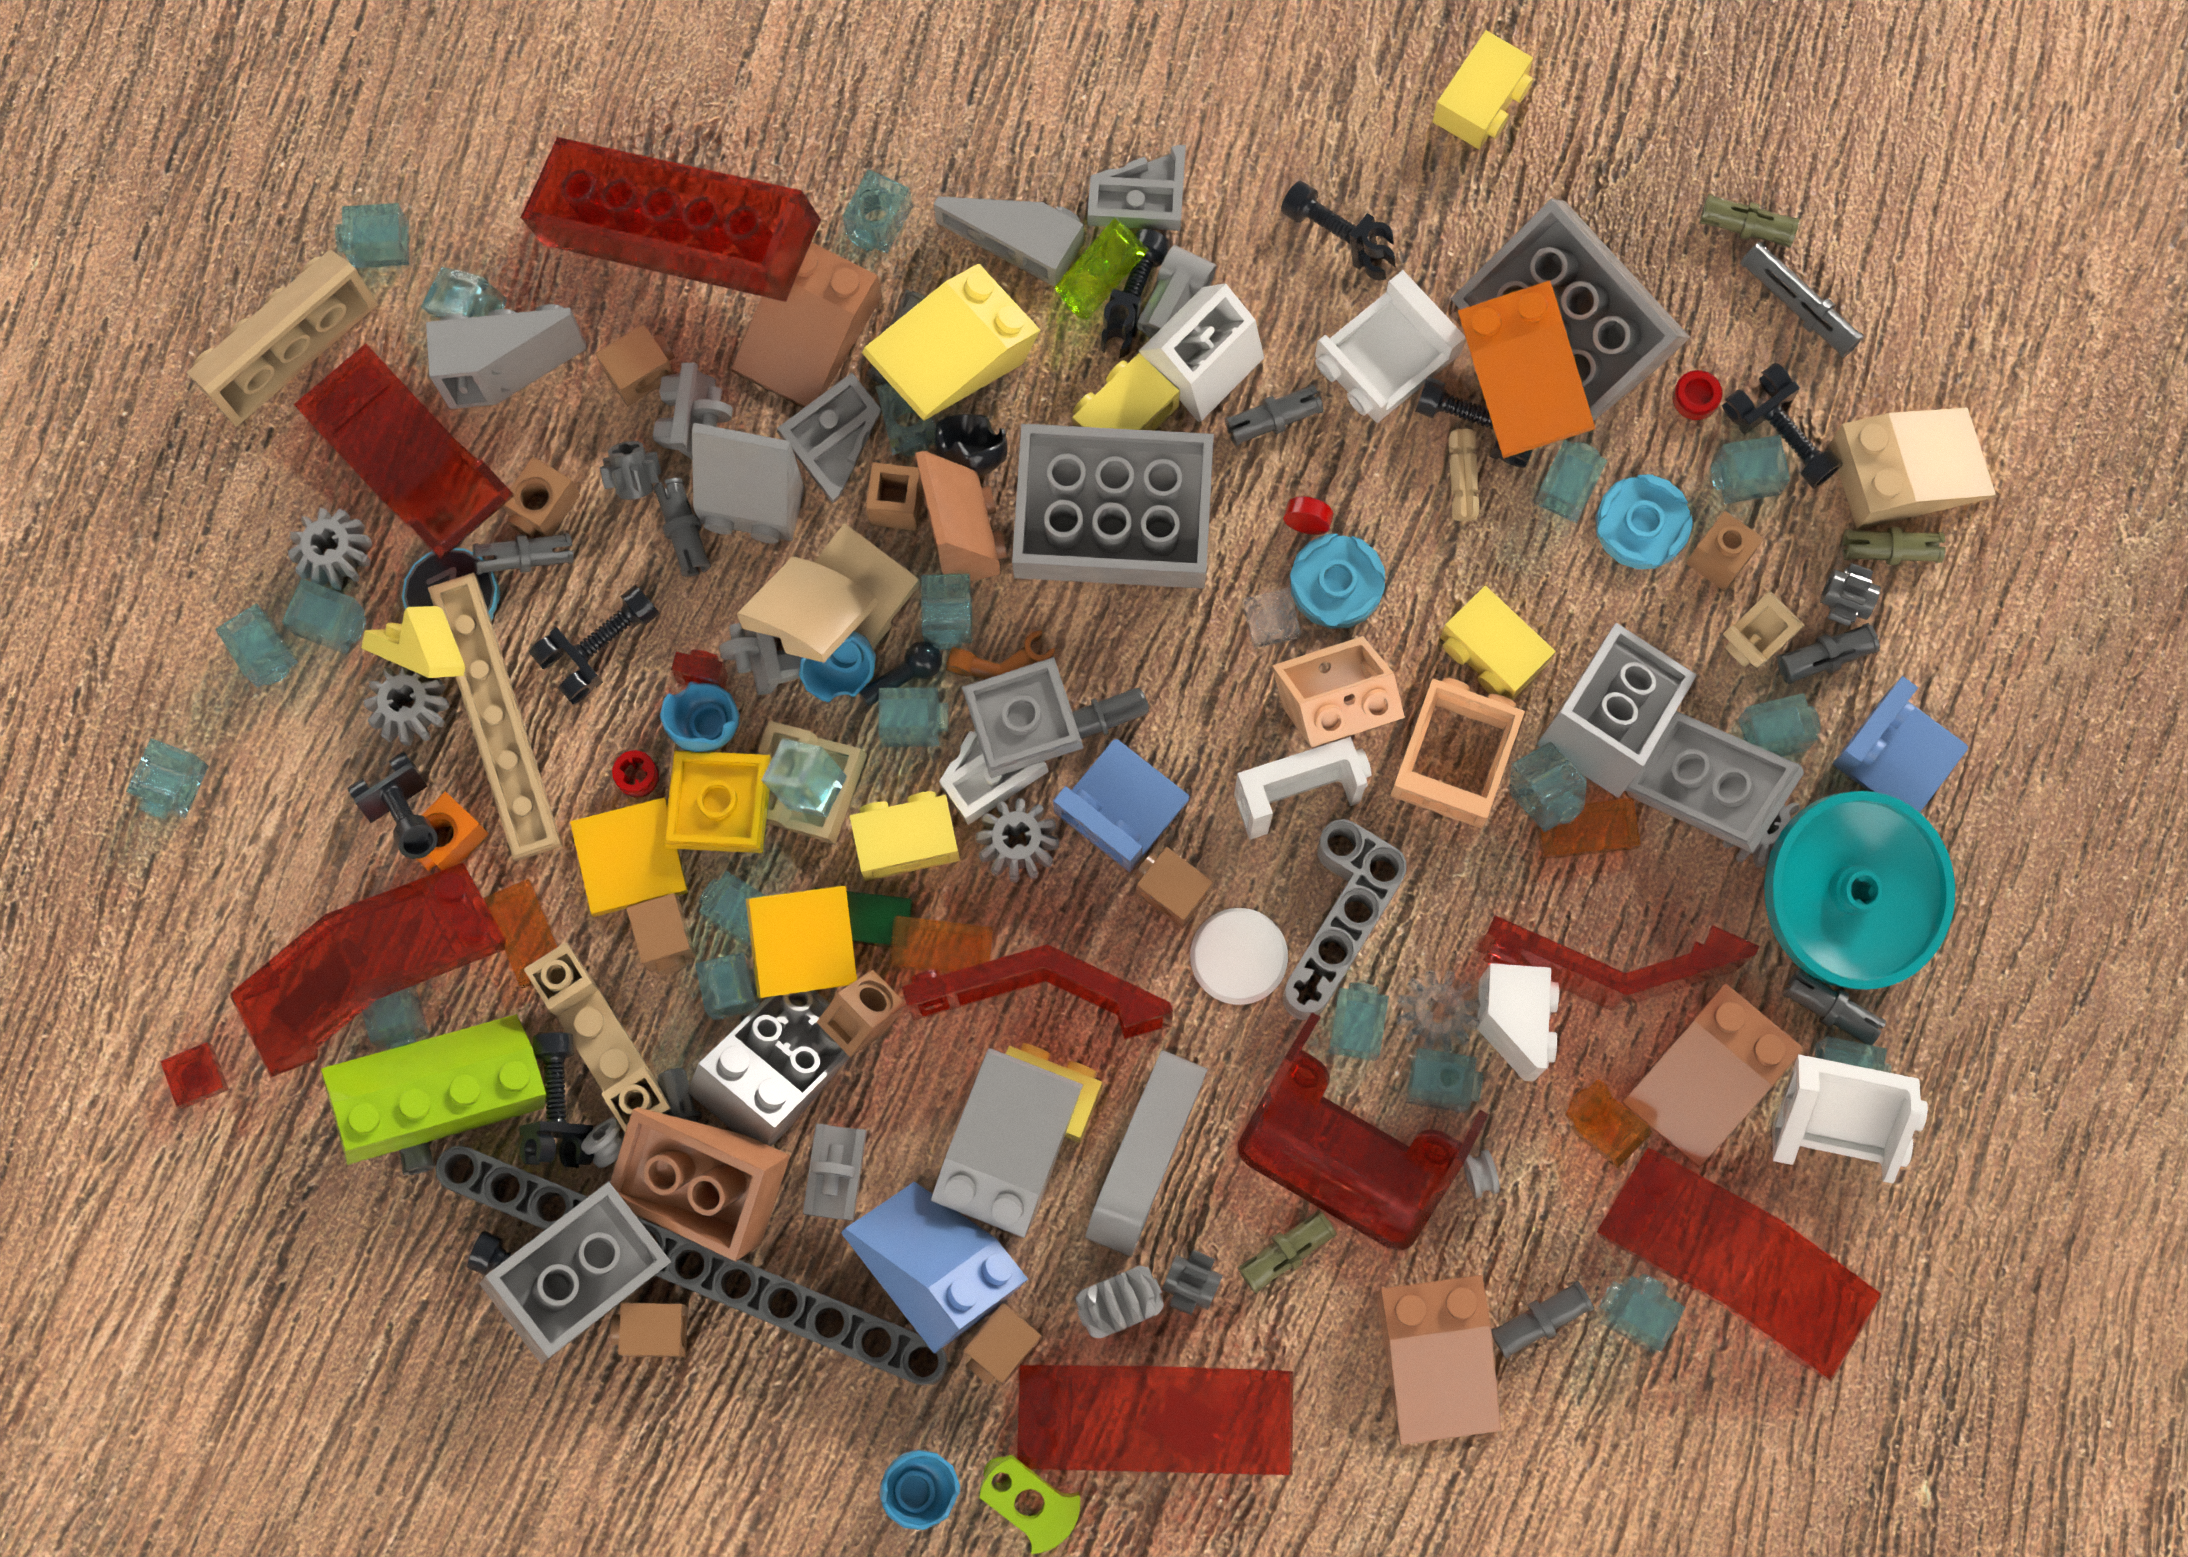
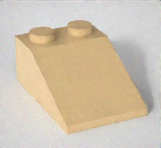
M1968 408L1894 412L1842 424L1830 441L1832 452L1843 463L1838 472L1857 530L1991 499L1996 495Z

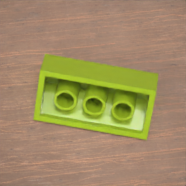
M517 1014L321 1068L347 1165L541 1110L545 1107L546 1091L534 1051Z

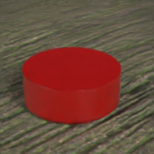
M1702 370L1687 372L1678 380L1673 390L1672 400L1674 407L1687 419H1706L1717 410L1722 400V387L1718 379L1709 372Z
M1299 496L1287 502L1283 520L1287 526L1298 532L1309 535H1323L1329 532L1334 513L1330 506L1321 500Z

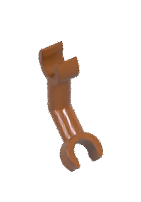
M1041 630L1029 634L1025 640L1024 647L1000 664L978 658L967 650L952 647L946 663V670L956 675L974 676L985 680L1053 658L1055 648L1048 650L1043 655H1037L1031 650V645L1042 637Z

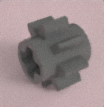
M627 441L612 446L608 450L609 457L602 459L604 466L599 467L604 489L615 487L618 497L625 500L638 499L650 494L653 491L652 483H658V475L661 474L657 452L646 454L645 447L638 441Z
M1851 563L1849 568H1845L1844 572L1836 569L1831 572L1820 599V603L1828 605L1831 609L1827 617L1828 619L1850 626L1851 622H1855L1857 617L1864 620L1870 617L1881 590L1880 586L1872 584L1870 580L1873 574L1872 570Z
M1194 1249L1189 1260L1176 1255L1162 1287L1163 1291L1173 1295L1169 1306L1189 1315H1192L1196 1305L1206 1310L1209 1309L1223 1276L1211 1270L1215 1261L1214 1258Z

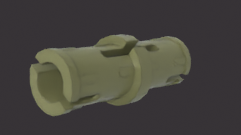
M1708 194L1699 223L1739 233V238L1745 240L1754 237L1791 248L1798 229L1799 218L1760 209V204L1754 202L1745 205Z
M1889 527L1887 532L1852 531L1851 529H1846L1843 535L1842 546H1848V549H1843L1842 554L1844 560H1886L1887 565H1898L1901 561H1934L1935 563H1942L1946 547H1939L1940 543H1945L1946 540L1943 532H1902L1900 527Z
M1317 1209L1312 1215L1284 1235L1279 1232L1271 1238L1273 1243L1253 1258L1239 1265L1237 1269L1251 1290L1257 1294L1272 1280L1290 1268L1295 1271L1302 1266L1301 1260L1322 1244L1336 1237L1337 1233L1320 1209Z

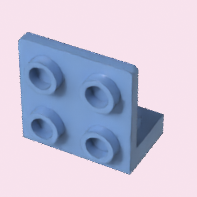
M1902 676L1886 692L1832 764L1867 791L1890 795L1921 812L1966 753L1968 746L1909 702V699L1919 687Z
M1114 739L1072 790L1066 786L1053 800L1054 813L1130 873L1188 803L1189 795L1121 741Z

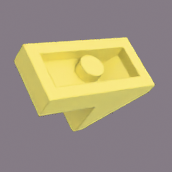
M438 606L408 607L404 611L402 624L387 623L386 629L364 631L361 648L427 678L464 676L465 664L446 616Z

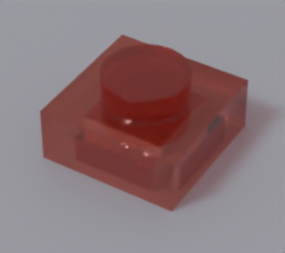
M698 649L691 650L690 654L676 651L671 671L677 683L688 685L691 681L698 684L709 683L717 684L725 689L728 680V673L724 663L718 661L719 657L717 655Z
M208 1042L160 1061L176 1107L180 1109L229 1090L214 1047Z

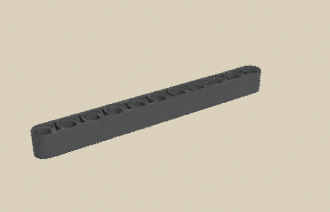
M464 1146L450 1147L442 1152L435 1168L438 1180L447 1189L544 1230L556 1222H548L544 1217L543 1208L548 1199L557 1195L564 1198L566 1204L564 1216L588 1198ZM471 1158L474 1164L473 1175L465 1183L457 1184L453 1179L454 1166L461 1159ZM508 1177H516L520 1184L519 1194L514 1200L502 1203L498 1196L499 1185ZM638 1218L646 1230L656 1236L658 1245L671 1261L670 1264L655 1276L917 1385H935L947 1373L949 1362L943 1348L936 1352L939 1362L933 1374L920 1377L913 1372L911 1368L912 1356L919 1349L929 1348L919 1334L741 1260L735 1262L683 1236ZM698 1252L704 1258V1269L695 1279H685L680 1271L681 1261L689 1253ZM735 1272H747L751 1280L749 1292L739 1299L730 1298L726 1291L728 1278ZM781 1291H793L798 1301L797 1309L787 1318L776 1317L772 1310L774 1297ZM827 1310H839L844 1317L843 1330L832 1338L822 1336L818 1328L819 1318ZM879 1328L887 1330L891 1337L889 1351L881 1357H871L868 1355L864 1346L868 1333Z

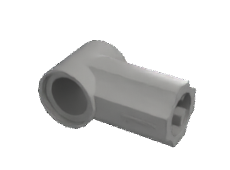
M1176 245L1172 246L1159 270L1156 281L1157 286L1137 322V328L1151 339L1202 287L1211 285L1217 265Z

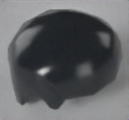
M958 414L947 416L936 422L935 448L937 456L978 472V476L991 473L1006 460L1007 438L1005 429L1000 428L999 433L995 434L987 416Z

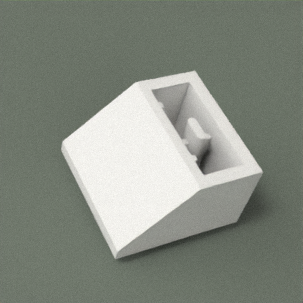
M1226 283L1202 287L1139 350L1147 361L1180 390L1179 400L1197 422L1202 421L1264 359L1256 320Z
M1490 963L1479 979L1477 1029L1524 1081H1535L1548 1069L1549 1062L1554 1063L1556 1059L1557 1033L1549 1032V1020L1551 1012H1557L1559 983L1551 982V968Z

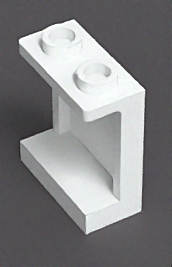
M1402 270L1388 282L1386 293L1331 338L1324 335L1317 341L1315 352L1317 359L1315 362L1320 372L1329 381L1334 382L1337 380L1348 392L1347 398L1350 404L1358 413L1363 416L1369 414L1376 423H1379L1426 383L1428 376L1433 378L1460 356L1466 337Z
M1348 737L1239 772L1237 774L1234 797L1249 840L1268 834L1273 814L1269 803L1338 781L1343 785L1350 806L1359 804L1365 788L1368 787L1366 778L1372 775L1371 768L1363 748L1355 750L1352 738Z
M1798 1054L1772 1126L1773 1161L1793 1165L1801 1146L1878 1162L1882 1166L1883 1182L1894 1183L1900 1166L1907 1167L1910 1163L1914 1131H1922L1927 1118L1928 1104L1927 1101L1921 1100L1919 1079Z

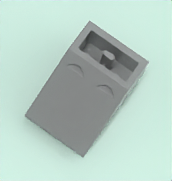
M555 304L542 305L537 307L535 311L519 313L509 309H498L489 312L488 316L470 318L462 314H449L441 317L440 321L426 322L429 376L449 409L497 405L587 349L585 338L571 308H563Z
M815 990L767 997L698 1063L687 1092L734 1132L747 1135L772 1146L795 1123L850 1058L816 1023L830 1003Z

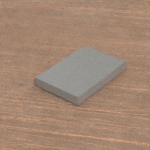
M1676 711L1645 765L1625 791L1629 797L1753 853L1803 776L1804 771L1801 765Z

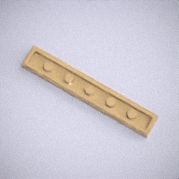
M471 573L428 587L433 606H438L443 610L465 664L464 676H456L513 860L519 861L562 847L477 575Z

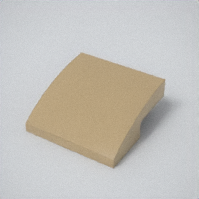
M845 523L814 562L848 577L877 597L879 604L854 630L865 635L873 649L892 627L891 620L921 585L919 578Z
M792 556L737 613L742 629L780 638L786 654L824 663L879 603L874 594L848 577L820 564Z
M769 721L757 754L770 755L773 759L766 823L835 844L867 754L857 747L818 738L811 731Z

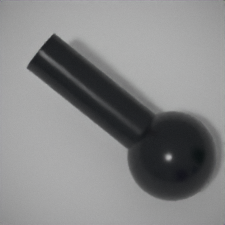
M928 641L913 643L907 649L902 663L859 692L867 707L872 706L914 677L928 679L936 675L942 666V654L939 648Z

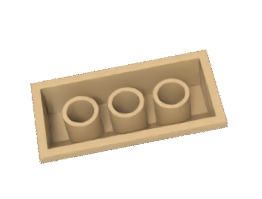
M330 249L322 257H315L303 267L301 275L288 286L275 290L267 298L265 305L253 316L244 318L236 323L231 329L229 336L218 346L201 353L195 360L193 367L186 373L214 405L237 427L378 304L357 270L347 260Z

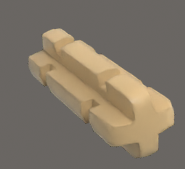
M1455 429L1450 432L1449 453L1453 454L1450 459L1451 495L1455 497L1452 502V516L1454 520L1461 522L1474 521L1479 515V498L1475 496L1478 491L1477 456L1473 453L1475 452L1474 448H1476L1475 432L1472 429Z

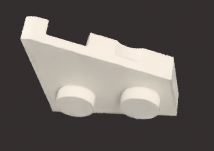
M969 731L960 746L961 751L958 758L949 764L939 783L945 794L969 825L995 808L997 803L1004 802L1049 771L1046 763L1043 761L991 778L976 731Z

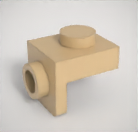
M1769 591L1736 624L1729 627L1723 633L1730 641L1725 647L1744 667L1751 663L1756 668H1759L1771 659L1805 625Z

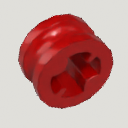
M632 750L621 754L616 759L612 768V776L616 785L624 794L640 798L649 795L657 787L659 770L652 758L645 752ZM636 763H642V769L647 775L642 782L635 779L634 785L629 784L630 779L624 773L630 765L636 769Z

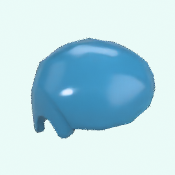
M853 631L824 663L801 657L799 677L806 691L822 701L830 702L833 698L840 695L854 697L874 676L876 654L865 635Z
M691 681L686 689L676 695L669 693L666 695L662 704L660 719L668 737L684 751L713 752L727 744L734 737L739 727L740 713L732 695L719 685L709 683L698 684Z
M918 1449L903 1453L890 1463L884 1472L879 1489L881 1504L887 1516L903 1528L916 1530L928 1529L947 1519L960 1494V1484L953 1465L935 1452Z

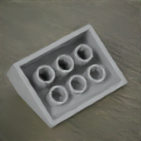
M1553 198L1450 298L1459 309H1463L1550 280L1593 421L1656 371L1690 338L1565 201Z
M1021 424L1012 556L1014 578L1205 589L1214 434Z

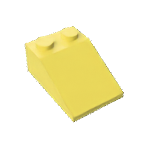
M977 264L945 281L866 345L862 354L920 418L925 421L1023 365L1041 330L984 268Z

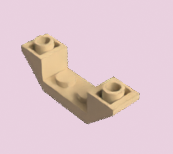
M567 942L524 968L548 1010L557 1017L566 1033L573 1034L575 1048L602 1089V1097L624 1132H626L632 1110L637 1107L662 1114L671 1110L649 1067L602 992Z

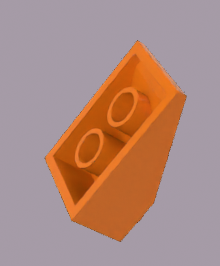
M1550 280L1458 310L1503 458L1596 429Z

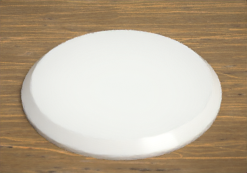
M1230 908L1212 915L1199 927L1191 944L1190 963L1197 982L1210 996L1224 1003L1245 1005L1264 999L1278 987L1287 969L1288 949L1282 932L1267 916L1251 909Z

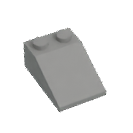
M694 423L692 428L693 505L697 518L700 519L701 524H704V528L724 535L732 534V530L751 533L750 536L753 539L770 544L778 543L779 539L792 541L805 487L790 441Z
M1615 623L1536 745L1619 798L1645 765L1697 675L1618 623Z
M989 1048L944 1159L930 1201L1025 1238L1038 1213L1083 1084Z
M607 1182L489 1272L479 1285L542 1365L670 1264L671 1261L611 1183Z

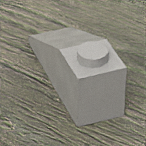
M940 196L934 202L937 224L1055 288L1084 243V224L1080 222L1076 214L1061 206L1055 209L1044 202Z

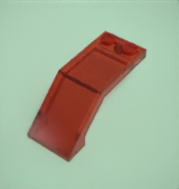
M366 343L293 404L390 511L440 559L445 557L514 497L511 490L482 459L478 460L462 446Z
M464 863L326 913L230 993V998L270 1078L317 1060L318 1047L375 1000L505 950L506 939Z
M1494 915L1484 930L1476 951L1485 954L1483 960L1489 965L1493 963L1551 968V982H1558L1559 988L1612 1011L1736 972L1757 954L1760 946L1712 925L1704 944L1695 941L1690 953L1624 973Z
M1048 944L940 975L939 969L924 971L910 977L912 984L902 986L906 1005L913 1021L1046 982L1116 1015L1124 1040L1172 1026L1173 1009L1171 1002Z
M1649 1147L1597 1230L1601 1238L1723 1306L1781 1348L1786 1357L1830 1382L1833 1381L1882 1298V1294L1780 1218Z
M1020 1365L1017 1459L1029 1469L1292 1476L1293 1371L1174 1366Z

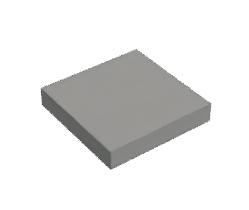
M1054 657L962 687L991 778L1084 748Z

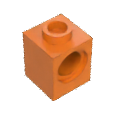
M445 791L421 816L430 821L436 832L443 827H453V838L447 845L435 847L430 854L416 860L429 872L437 865L443 872L449 875L489 833Z

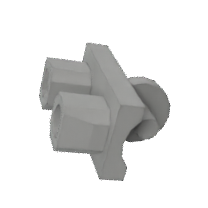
M682 363L680 373L661 378L659 391L661 400L668 406H675L674 417L658 418L655 421L653 440L663 448L679 450L691 460L693 424L698 423L717 427V423L731 421L733 408L730 405L721 402L722 389L715 387L716 379L700 372L696 363Z
M740 623L729 626L731 640L719 646L720 656L725 660H736L738 673L753 671L757 695L771 694L778 684L799 678L801 657L786 654L784 650L776 651L774 638L778 637L742 629Z
M816 1123L803 1208L804 1215L854 1221L867 1134L866 1130Z

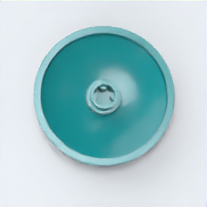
M1870 791L1843 792L1821 798L1799 811L1783 828L1776 839L1767 862L1764 882L1767 916L1777 941L1789 958L1800 969L1821 982L1840 988L1879 989L1897 984L1914 975L1931 960L1943 943L1952 921L1956 890L1953 866L1949 853L1938 832L1912 806L1887 794Z

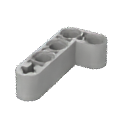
M1346 819L1330 822L1323 829L1317 846V855L1320 862L1327 869L1347 880L1348 884L1294 969L1285 987L1283 1004L1287 1012L1299 1020L1316 1018L1325 1009L1399 889L1407 870L1406 860L1397 848ZM1334 836H1344L1351 841L1353 852L1346 856H1338L1330 851L1327 841ZM1376 861L1388 862L1394 868L1395 878L1388 882L1376 880L1370 872V865ZM1357 901L1363 903L1370 911V918L1363 923L1351 921L1344 912L1346 904ZM1327 942L1336 943L1342 947L1345 959L1339 964H1328L1321 959L1318 948ZM1315 972L1318 976L1322 977L1313 995L1318 1002L1309 1000L1305 1005L1300 1004L1297 1001L1299 992L1294 988L1304 990Z
M1164 1050L1161 1051L1092 1212L1085 1235L1086 1239L1132 1257L1154 1199L1200 1092L1208 1068Z

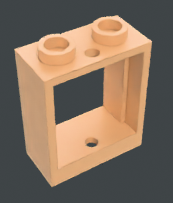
M1363 636L1272 665L1283 709L1311 748L1405 718L1393 671ZM1328 662V669L1320 671L1319 666L1321 663ZM1354 695L1353 700L1344 702L1345 696Z
M1432 678L1390 796L1482 829L1489 816L1525 711L1515 708L1516 703L1507 697L1497 694H1489L1488 697H1484L1470 692V687L1459 680L1443 678L1442 681ZM1435 706L1503 729L1481 795L1412 772Z

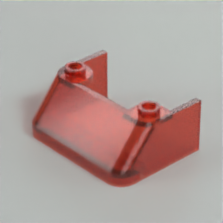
M1312 1012L1284 1057L1237 1144L1239 1156L1250 1168L1379 1244L1393 1250L1407 1249L1414 1244L1465 1163L1489 1114L1479 1110L1461 1141L1442 1131L1430 1129L1418 1133L1410 1146L1400 1142L1323 1097L1330 1083L1329 1072L1320 1060L1303 1051L1321 1018Z

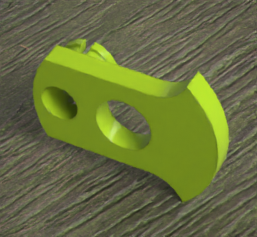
M1013 1455L996 1457L987 1462L984 1468V1478L980 1486L979 1498L1028 1536L1031 1541V1554L1042 1553L1055 1548L1070 1535L1079 1517V1491L1063 1493L1056 1490ZM1006 1473L1009 1475L1005 1482H995L993 1485L992 1479L996 1474ZM1027 1489L1039 1492L1044 1498L1041 1510L1033 1515H1023L1014 1506L1017 1495Z

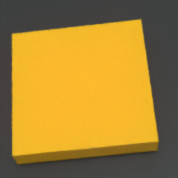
M674 750L663 839L664 846L669 849L763 853L773 766L772 757L761 754Z
M665 797L570 821L588 904L593 917L624 910L626 907L674 893L676 896L689 893L679 849H669L663 844L668 807Z
M846 886L746 898L757 997L764 998L847 986L857 980Z

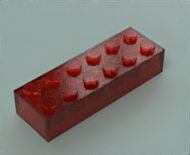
M561 137L556 138L520 217L544 246L784 302L787 301L821 221V218L802 190Z

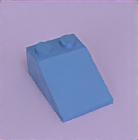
M913 1182L847 1226L841 1234L935 1354L997 1309L1028 1278L995 1237L959 1212L930 1201L933 1194L916 1182Z

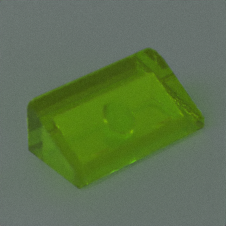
M1114 217L1054 288L1078 318L1089 319L1149 249L1117 217Z

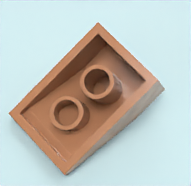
M795 234L770 276L731 367L732 372L805 408L828 390L882 298L878 275Z
M927 451L915 453L924 501L945 588L1001 575L999 559L1007 558L1001 529L991 530L988 515L996 513L990 485L981 487L978 472Z
M1725 983L1710 996L1621 1104L1697 1168H1700L1774 1086L1804 1048Z
M637 1107L632 1110L610 1183L634 1214L736 1262L762 1244L790 1155L744 1134Z
M1483 1275L1382 1288L1377 1291L1376 1295L1400 1445L1501 1431L1491 1324Z

